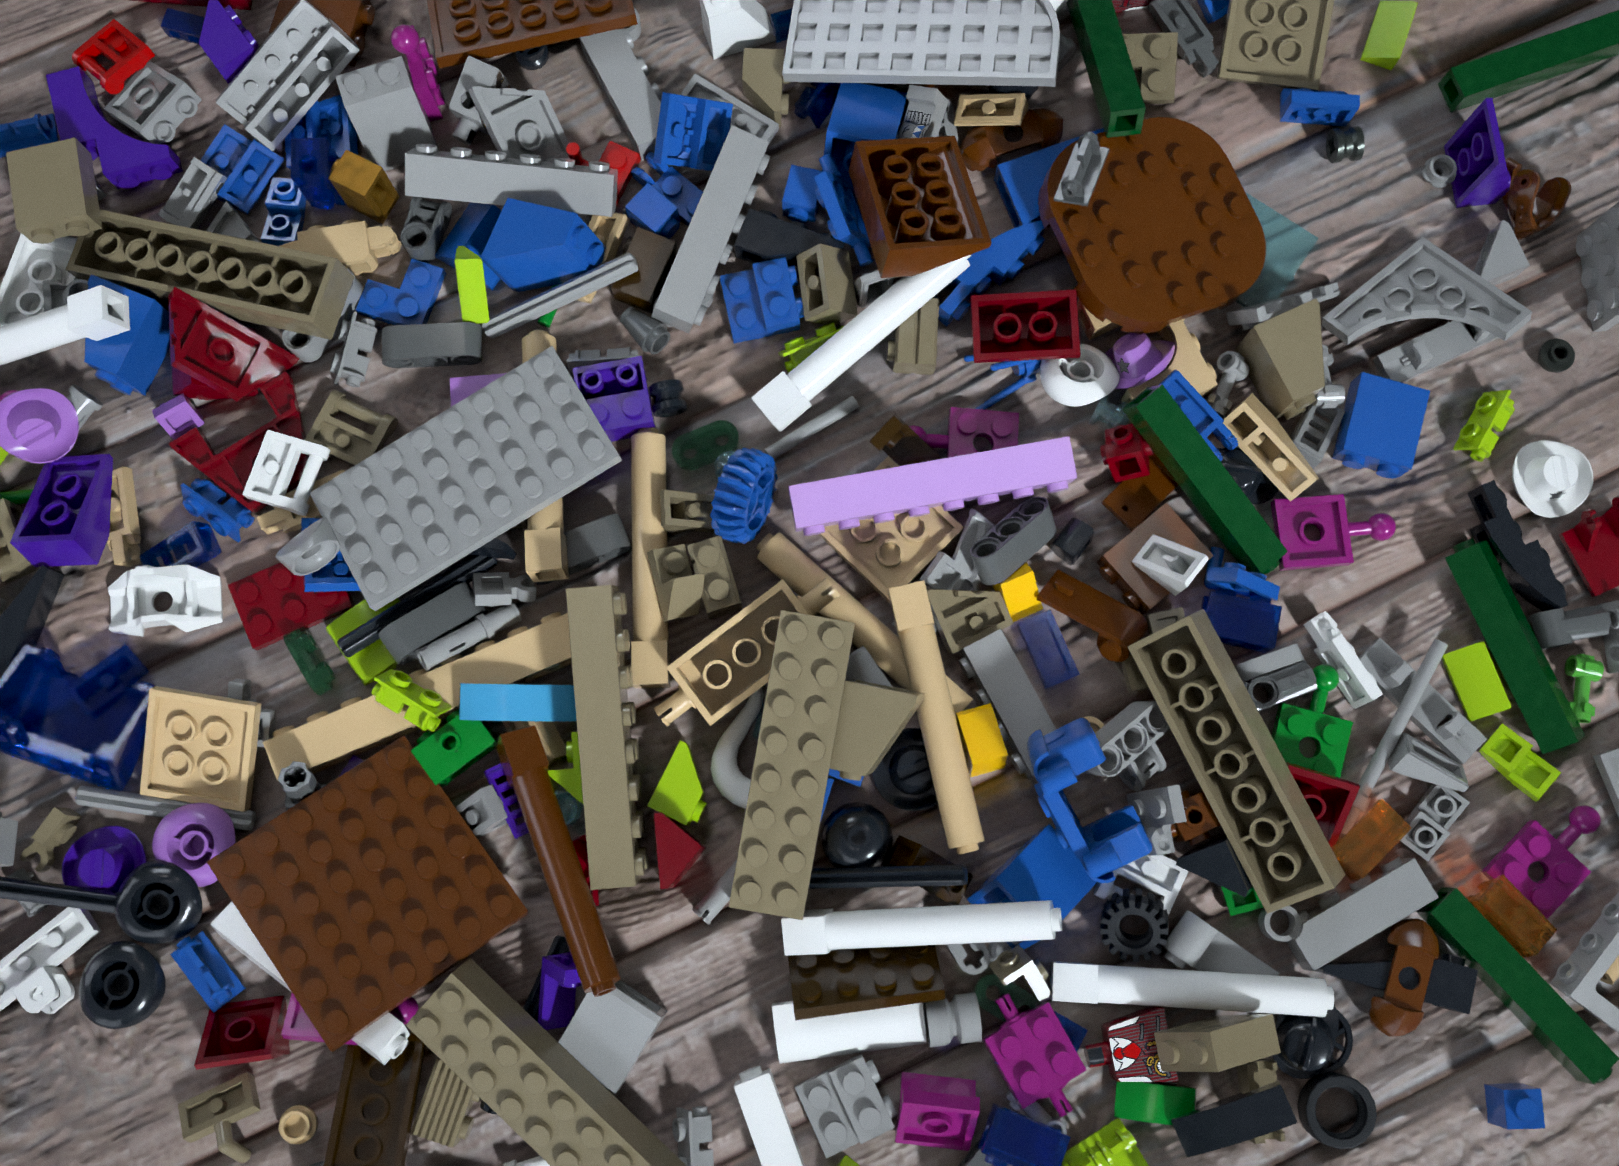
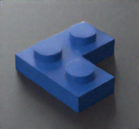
M411 259L400 289L368 279L356 311L359 315L391 325L427 324L446 272L443 268Z

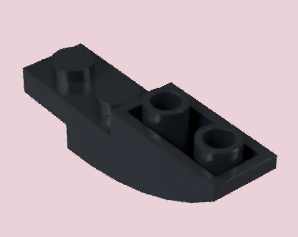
M1495 480L1467 493L1481 524L1471 528L1470 532L1476 543L1487 540L1510 587L1543 612L1567 606L1564 586L1556 579L1550 567V557L1547 551L1540 546L1538 540L1524 544L1522 530L1519 524L1513 520L1507 508L1506 496L1497 487Z

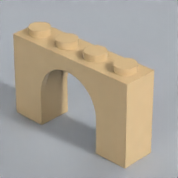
M1080 300L1078 301V320L1089 340L1120 326L1107 319L1103 322L1085 308ZM1184 319L1168 324L1161 331H1158L1164 340L1175 343L1173 357L1165 371L1139 386L1127 389L1121 398L1124 406L1129 404L1147 387L1158 385L1175 369L1184 376L1203 398L1208 396L1218 385L1216 382L1217 375L1213 366L1205 362L1200 353V343L1193 333H1189L1184 324Z

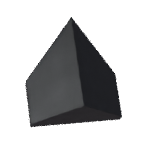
M1226 834L1187 851L1177 860V866L1243 897H1246L1254 889Z

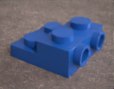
M786 257L752 264L753 269L720 275V283L734 344L800 330L799 318H804L803 302L801 297H794L792 287L798 286L797 274L794 265H787Z

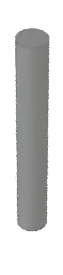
M850 396L764 450L766 454L776 459L859 408V405L855 398Z

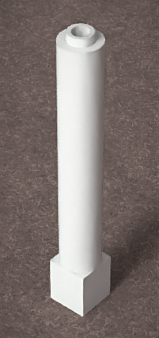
M971 255L915 276L902 277L786 375L782 371L752 397V400L781 432L812 406L809 402L970 267L967 259Z
M99 285L67 296L66 305L0 327V366L86 337L99 341L129 331V297Z
M1052 900L837 912H833V908L812 909L804 911L803 920L782 917L781 924L785 956L828 954L831 950L1053 940L1055 939L1056 931H1062V915L1060 908H1054Z
M1051 961L1050 991L1052 995H1050V999L1052 1001L1092 1004L1111 1003L1325 1017L1327 1010H1332L1334 1007L1333 988L1327 986L1324 978Z

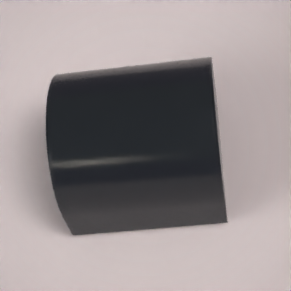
M1071 518L1050 545V548L1070 566L1074 565L1091 543L1094 529L1077 518Z

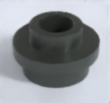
M1550 339L1539 349L1538 362L1548 372H1563L1574 363V349L1563 339ZM1554 350H1556L1561 355L1562 359H1559L1555 356Z

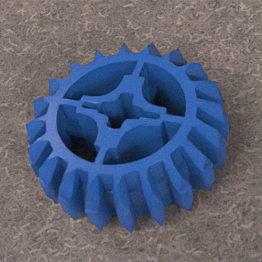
M743 447L742 449H737L734 455L728 458V463L723 466V472L718 478V484L714 490V499L711 502L713 506L710 513L712 518L711 525L716 535L733 543L746 544L748 541L751 542L755 535L760 533L761 526L765 524L766 517L770 513L771 504L774 502V492L776 491L775 483L778 477L776 474L777 466L773 457L761 450Z

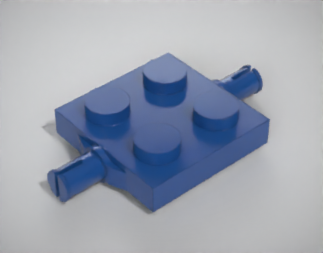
M831 154L824 155L819 158L823 172L814 176L818 187L815 189L816 197L820 205L826 208L830 220L827 221L828 228L836 240L838 239L854 248L861 267L867 266L874 260L868 249L871 244L851 184L845 181L841 173L838 172L833 156Z

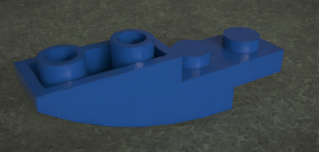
M1042 221L1024 224L992 238L989 248L971 254V257L967 259L970 267L947 285L953 291L939 306L938 320L946 327L954 318L957 321L961 320L970 308L968 302L971 300V295H982L992 281L1001 286L1007 278L1013 280L1024 266L1022 260L1029 253L1034 256L1046 241L1043 237L1045 228Z

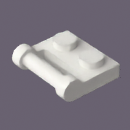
M267 430L242 495L247 499L306 516L310 507L307 504L310 492L313 489L322 462L328 459L330 449L316 443ZM301 453L309 455L294 497H286L285 494Z
M1146 855L1113 871L1115 878L1118 874L1160 895V900L1164 904L1163 910L1167 909L1168 916L1188 873L1187 870L1177 866L1176 861L1164 855ZM1114 881L1110 883H1097L1094 895L1103 900L1106 897L1111 899L1112 894L1116 892L1122 896L1123 889L1114 885Z

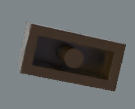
M638 227L634 236L627 238L623 248V255L631 253L636 258L639 269L637 272L609 284L615 300L652 314L653 303L660 295L678 252L676 241Z

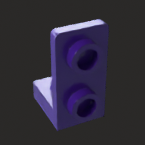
M570 952L542 956L538 1023L545 1030L567 1027L574 1016L576 987H580L582 984Z

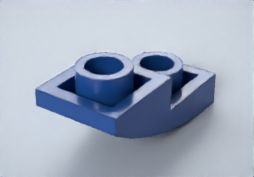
M272 178L265 201L268 215L260 238L262 243L280 246L298 240L297 232L303 230L308 188L306 180Z

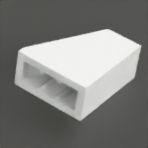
M700 0L703 31L713 60L744 51V48H754L776 41L766 9L756 0Z

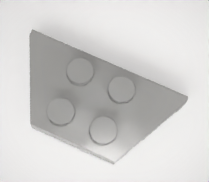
M474 86L467 89L497 151L505 152L506 158L520 159L522 154L540 156L543 162L554 163L555 158H569L566 151V146L569 142L544 90L499 89Z

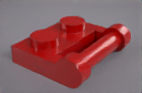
M113 19L73 52L72 61L82 70L90 72L100 81L103 89L114 95L120 93L124 88V81L136 71L144 68L146 63L155 54L148 45ZM103 54L115 65L106 70L96 61V57Z

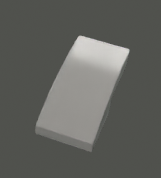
M1432 783L1405 821L1396 838L1426 861H1429L1451 834L1447 830L1470 802L1453 789Z

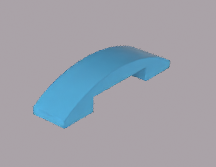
M460 683L459 720L577 721L574 685Z

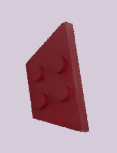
M177 287L171 290L169 294L171 366L237 402L298 362L299 358Z

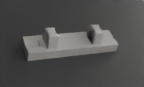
M1453 320L1377 355L1373 362L1383 378L1404 383L1488 344L1499 337L1479 327L1467 324L1474 336L1473 339L1465 326L1467 323Z
M1378 638L1358 658L1366 670L1373 675L1382 693L1396 707H1399L1417 672L1381 638ZM1428 683L1410 720L1452 760L1459 764H1464L1487 738ZM1446 716L1450 719L1447 723L1437 727Z

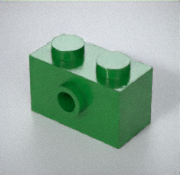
M459 709L452 712L446 718L448 723L434 732L429 730L421 735L416 741L418 745L411 750L435 786L439 784L440 787L444 788L497 748L499 739L486 721L459 720Z

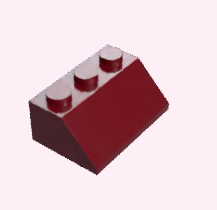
M1076 290L971 295L970 319L974 363L1080 358Z

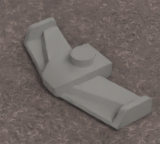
M970 509L969 518L953 557L951 558L946 553L939 551L919 580H924L925 585L931 589L978 591L980 578L970 549L977 540L995 525L977 510ZM893 621L891 625L896 628L895 621ZM934 622V629H935V632H936V631H938V629H937V626H936V624H935V622Z

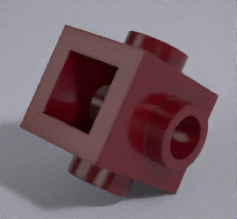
M1131 423L1106 429L1105 444L1100 446L1103 463L1105 466H1109L1115 483L1150 475L1149 456L1154 455V451L1135 426Z

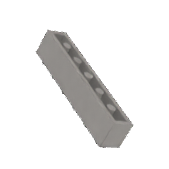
M731 125L654 306L652 318L688 334L693 324L700 326L708 308L702 305L706 293L713 295L720 276L714 274L719 263L726 264L733 248L732 245L727 244L731 233L738 235L746 217L740 214L744 203L751 205L758 186L753 184L756 173L763 175L771 156L765 154L769 144L768 141Z
M416 144V148H412L405 153V196L504 206L507 198H512L573 213L612 217L616 211L618 169H610L609 163L598 161L589 162V166L575 165V160L569 158H555L554 163L543 162L540 156L522 154L520 159L506 158V153L501 151H485V155L472 154V149L464 147H452L450 152L437 151V146L433 144Z

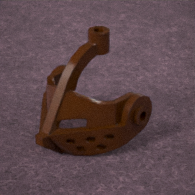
M1509 157L1505 161L1511 176L1510 190L1502 199L1514 227V234L1517 239L1521 240L1538 233L1540 230H1545L1556 221L1569 198L1571 184L1565 178L1555 177L1548 180L1538 192L1541 180L1539 174L1531 169L1522 170L1523 165Z

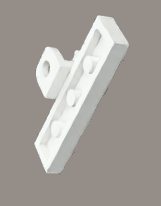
M67 907L0 960V1011L17 999L20 1005L29 1013H39L41 1010L47 1014H54L74 998L75 990L71 980L63 968L57 966L101 932V929L88 910Z

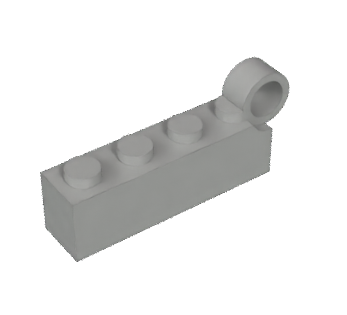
M634 7L638 25L630 26L627 29H615L579 37L586 59L636 152L640 154L641 161H643L649 152H655L662 94L656 83H649L646 77L649 75V71L641 56L635 57L632 48H634L633 42L638 39L642 30L639 13Z
M1394 856L1379 865L1381 871L1371 877L1366 873L1351 880L1348 883L1350 889L1340 895L1337 891L1332 892L1317 901L1319 907L1309 913L1306 910L1297 912L1291 906L1278 909L1283 911L1289 919V927L1285 933L1277 935L1271 929L1270 918L1275 911L1267 914L1263 908L1258 917V925L1262 934L1268 939L1286 942L1302 969L1315 971L1439 897L1415 858L1400 859L1399 856Z

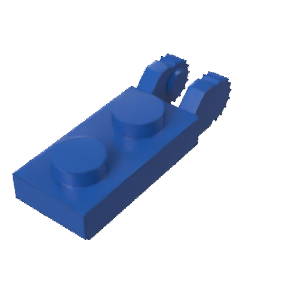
M649 152L645 159L648 165L655 169L661 177L654 182L650 175L638 167L631 171L632 176L643 187L649 183L677 206L680 220L689 226L703 192L672 166L668 167L667 164L653 162L654 153Z
M1178 370L1172 371L1158 384H1163L1220 462L1223 456L1207 438L1212 432L1227 449L1233 450L1238 446L1237 438L1223 424L1224 420Z

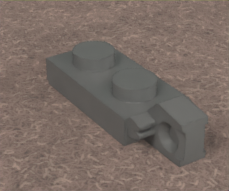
M1188 0L1151 1L1147 9L1164 33L1178 32L1177 52L1182 60H1185L1188 65L1193 63L1194 68L1203 78L1214 73L1219 63L1212 53L1215 50L1212 43L1214 37Z

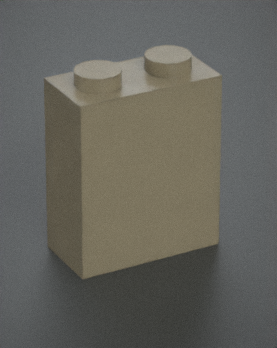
M76 138L6 152L16 229L31 242L48 244L57 238L84 236L90 231L102 229L92 156Z
M1273 1014L1216 1015L1154 1033L1162 1072H1220L1281 1053Z

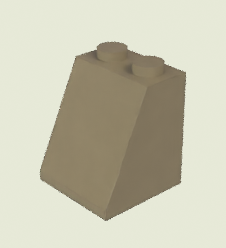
M1316 298L1253 326L1235 349L1236 352L1245 358L1244 362L1250 368L1248 375L1265 407L1276 419L1285 416L1286 420H1290L1306 411L1305 407L1317 401L1315 395L1325 387L1320 304Z

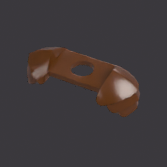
M1030 108L1021 125L975 126L962 139L960 152L964 164L970 171H983L987 167L994 168L997 165L996 157L1037 144H1041L1043 149L1058 144L1063 133V118L1058 113L1046 108ZM1009 126H1016L1021 129L1023 137L1018 142H1009L1004 137V130Z
M1420 919L1398 921L1392 925L1391 933L1387 937L1388 943L1396 946L1384 995L1383 997H1372V1007L1369 1010L1371 1024L1389 1037L1404 1036L1417 1028L1424 1016V1012L1421 1010L1434 959L1439 957V944L1433 929ZM1405 967H1412L1418 973L1419 982L1413 989H1405L1399 982V973Z

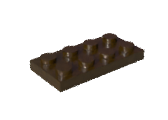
M935 945L831 950L828 954L788 955L795 1020L945 1000V989Z
M410 1033L411 1035L407 1038L408 1043L403 1052L397 1058H391L386 1065H383L359 1045L347 1046L323 1166H405L426 1045L414 1033Z

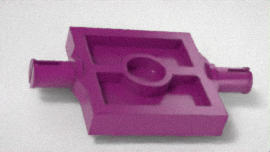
M1004 994L1001 996L1002 998H997L995 1002L998 1004L1006 1021L1003 1022L997 1031L982 1040L1020 1108L1024 1109L1039 1099L1049 1097L1058 1116L1063 1117L1067 1115L1066 1112L1070 1113L1073 1111V1108L1062 1089L1070 1080L1085 1072L1086 1068L1049 1002H1044L1030 1011L1018 1012L1009 996L1010 994Z

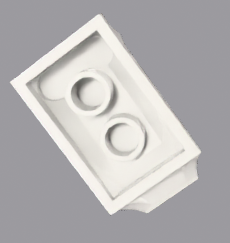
M23 234L20 235L0 286V327L44 312L43 281L60 280L61 285H68L70 282L77 280L75 276L65 269L78 238L66 236L57 238L48 244L31 242Z

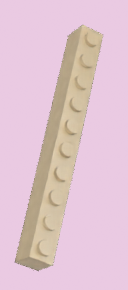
M560 612L552 613L543 617L540 620L541 624L531 629H528L527 626L519 627L510 631L507 634L508 638L498 643H495L494 640L486 641L474 647L475 652L465 657H462L461 654L454 655L441 662L442 666L431 671L420 669L409 674V676L412 678V682L423 689L437 692L441 695L444 702L452 706L450 710L438 716L442 720L459 709L460 683L526 684L571 665L568 613L561 615ZM372 695L363 700L361 697L346 700L340 704L341 709L330 714L327 711L313 714L306 719L308 723L294 728L293 725L280 728L272 733L273 738L264 741L263 744L278 782L281 769L290 766L293 761L306 763L310 771L315 774L346 761L353 755H360L421 728L404 718L409 708L408 705L404 704L401 712L397 714L375 701L376 696Z

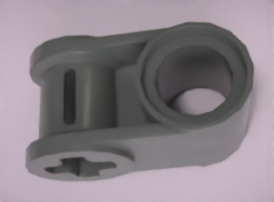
M413 196L400 235L401 242L411 259L430 263L436 258L435 254L450 224L452 215L450 202L443 201L440 204L425 200L424 197ZM426 240L421 246L414 247L417 241Z

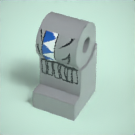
M909 85L906 95L909 104L903 120L904 124L899 130L898 139L937 137L949 101L937 88Z

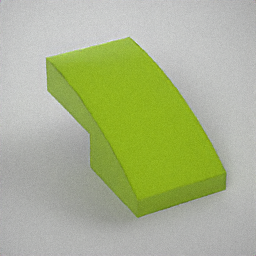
M1502 723L1479 752L1507 780L1533 801L1537 802L1561 772L1531 751L1533 745Z

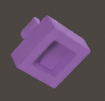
M184 393L166 403L160 404L159 407L152 410L154 418L173 440L191 429L199 428L205 424L203 416Z

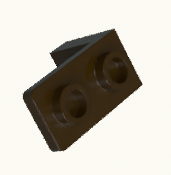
M896 413L869 441L879 451L882 449L899 466L943 459Z
M899 835L883 867L955 864L923 845ZM968 872V882L965 885L919 887L951 905H959L973 875Z

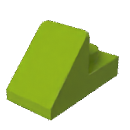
M576 731L571 732L572 741L566 742L568 763H573V768L547 771L553 780L583 804L578 732Z

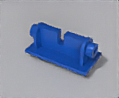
M38 113L32 118L0 124V158L6 157V152L59 141L55 115L53 113L43 116Z
M196 478L190 487L184 483L181 484L183 506L190 514L195 517H203L210 522L212 528L221 536L225 537L228 535L238 543L241 541L239 529L242 526L244 528L250 527L255 519L248 508L232 497L221 505L220 502L227 497L226 493L207 479L201 480Z
M201 931L192 939L188 936L176 945L178 949L170 954L213 1013L246 989L204 931Z

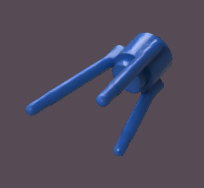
M973 354L964 356V361H974ZM1041 360L1004 361L992 364L990 366L992 371L1011 367L1016 376L1022 375V378L975 409L986 410L1025 384L1036 381V373L1040 372Z

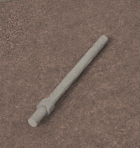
M1434 639L1358 783L1360 789L1341 834L1349 835L1360 812L1365 813L1371 799L1368 797L1448 647L1446 643Z

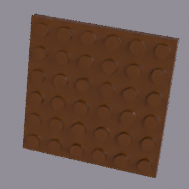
M405 735L207 861L218 881L331 1052L337 1050L528 914L524 904L439 784L435 786L412 754L411 750L413 747Z

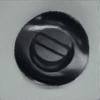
M903 729L873 772V779L881 796L893 806L908 811L926 810L937 805L938 801L921 729Z
M162 860L149 861L133 869L122 882L115 899V917L121 929L138 942L147 944L170 943L188 935L199 923L202 916L200 891L192 877L179 866Z
M129 941L109 943L90 958L82 972L79 986L82 1011L90 1021L104 1028L121 1029L136 1025L151 1016L160 1005L166 987L164 972L155 957L144 947Z

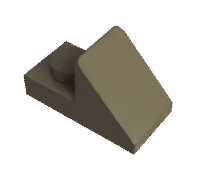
M661 490V526L670 535H677L687 530L715 533L711 525L712 518L710 516L713 509L711 502L714 499V495Z
M685 544L653 549L647 552L664 622L698 615L705 576L704 573L692 575Z

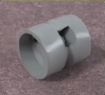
M975 992L954 994L951 1002H948L945 998V1000L923 1003L925 1027L930 1048L947 1046L954 1037L961 1044L982 1042L981 1017Z

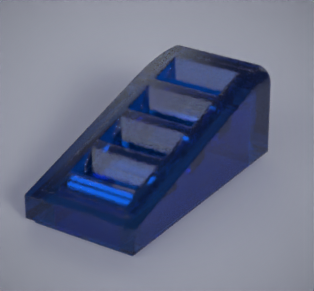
M191 521L141 554L140 560L143 565L160 567L157 557L161 556L165 566L188 564L197 567L221 554L222 550L208 523ZM184 544L187 545L188 550L190 552L189 554H187ZM171 550H173L177 562L174 561L170 553Z

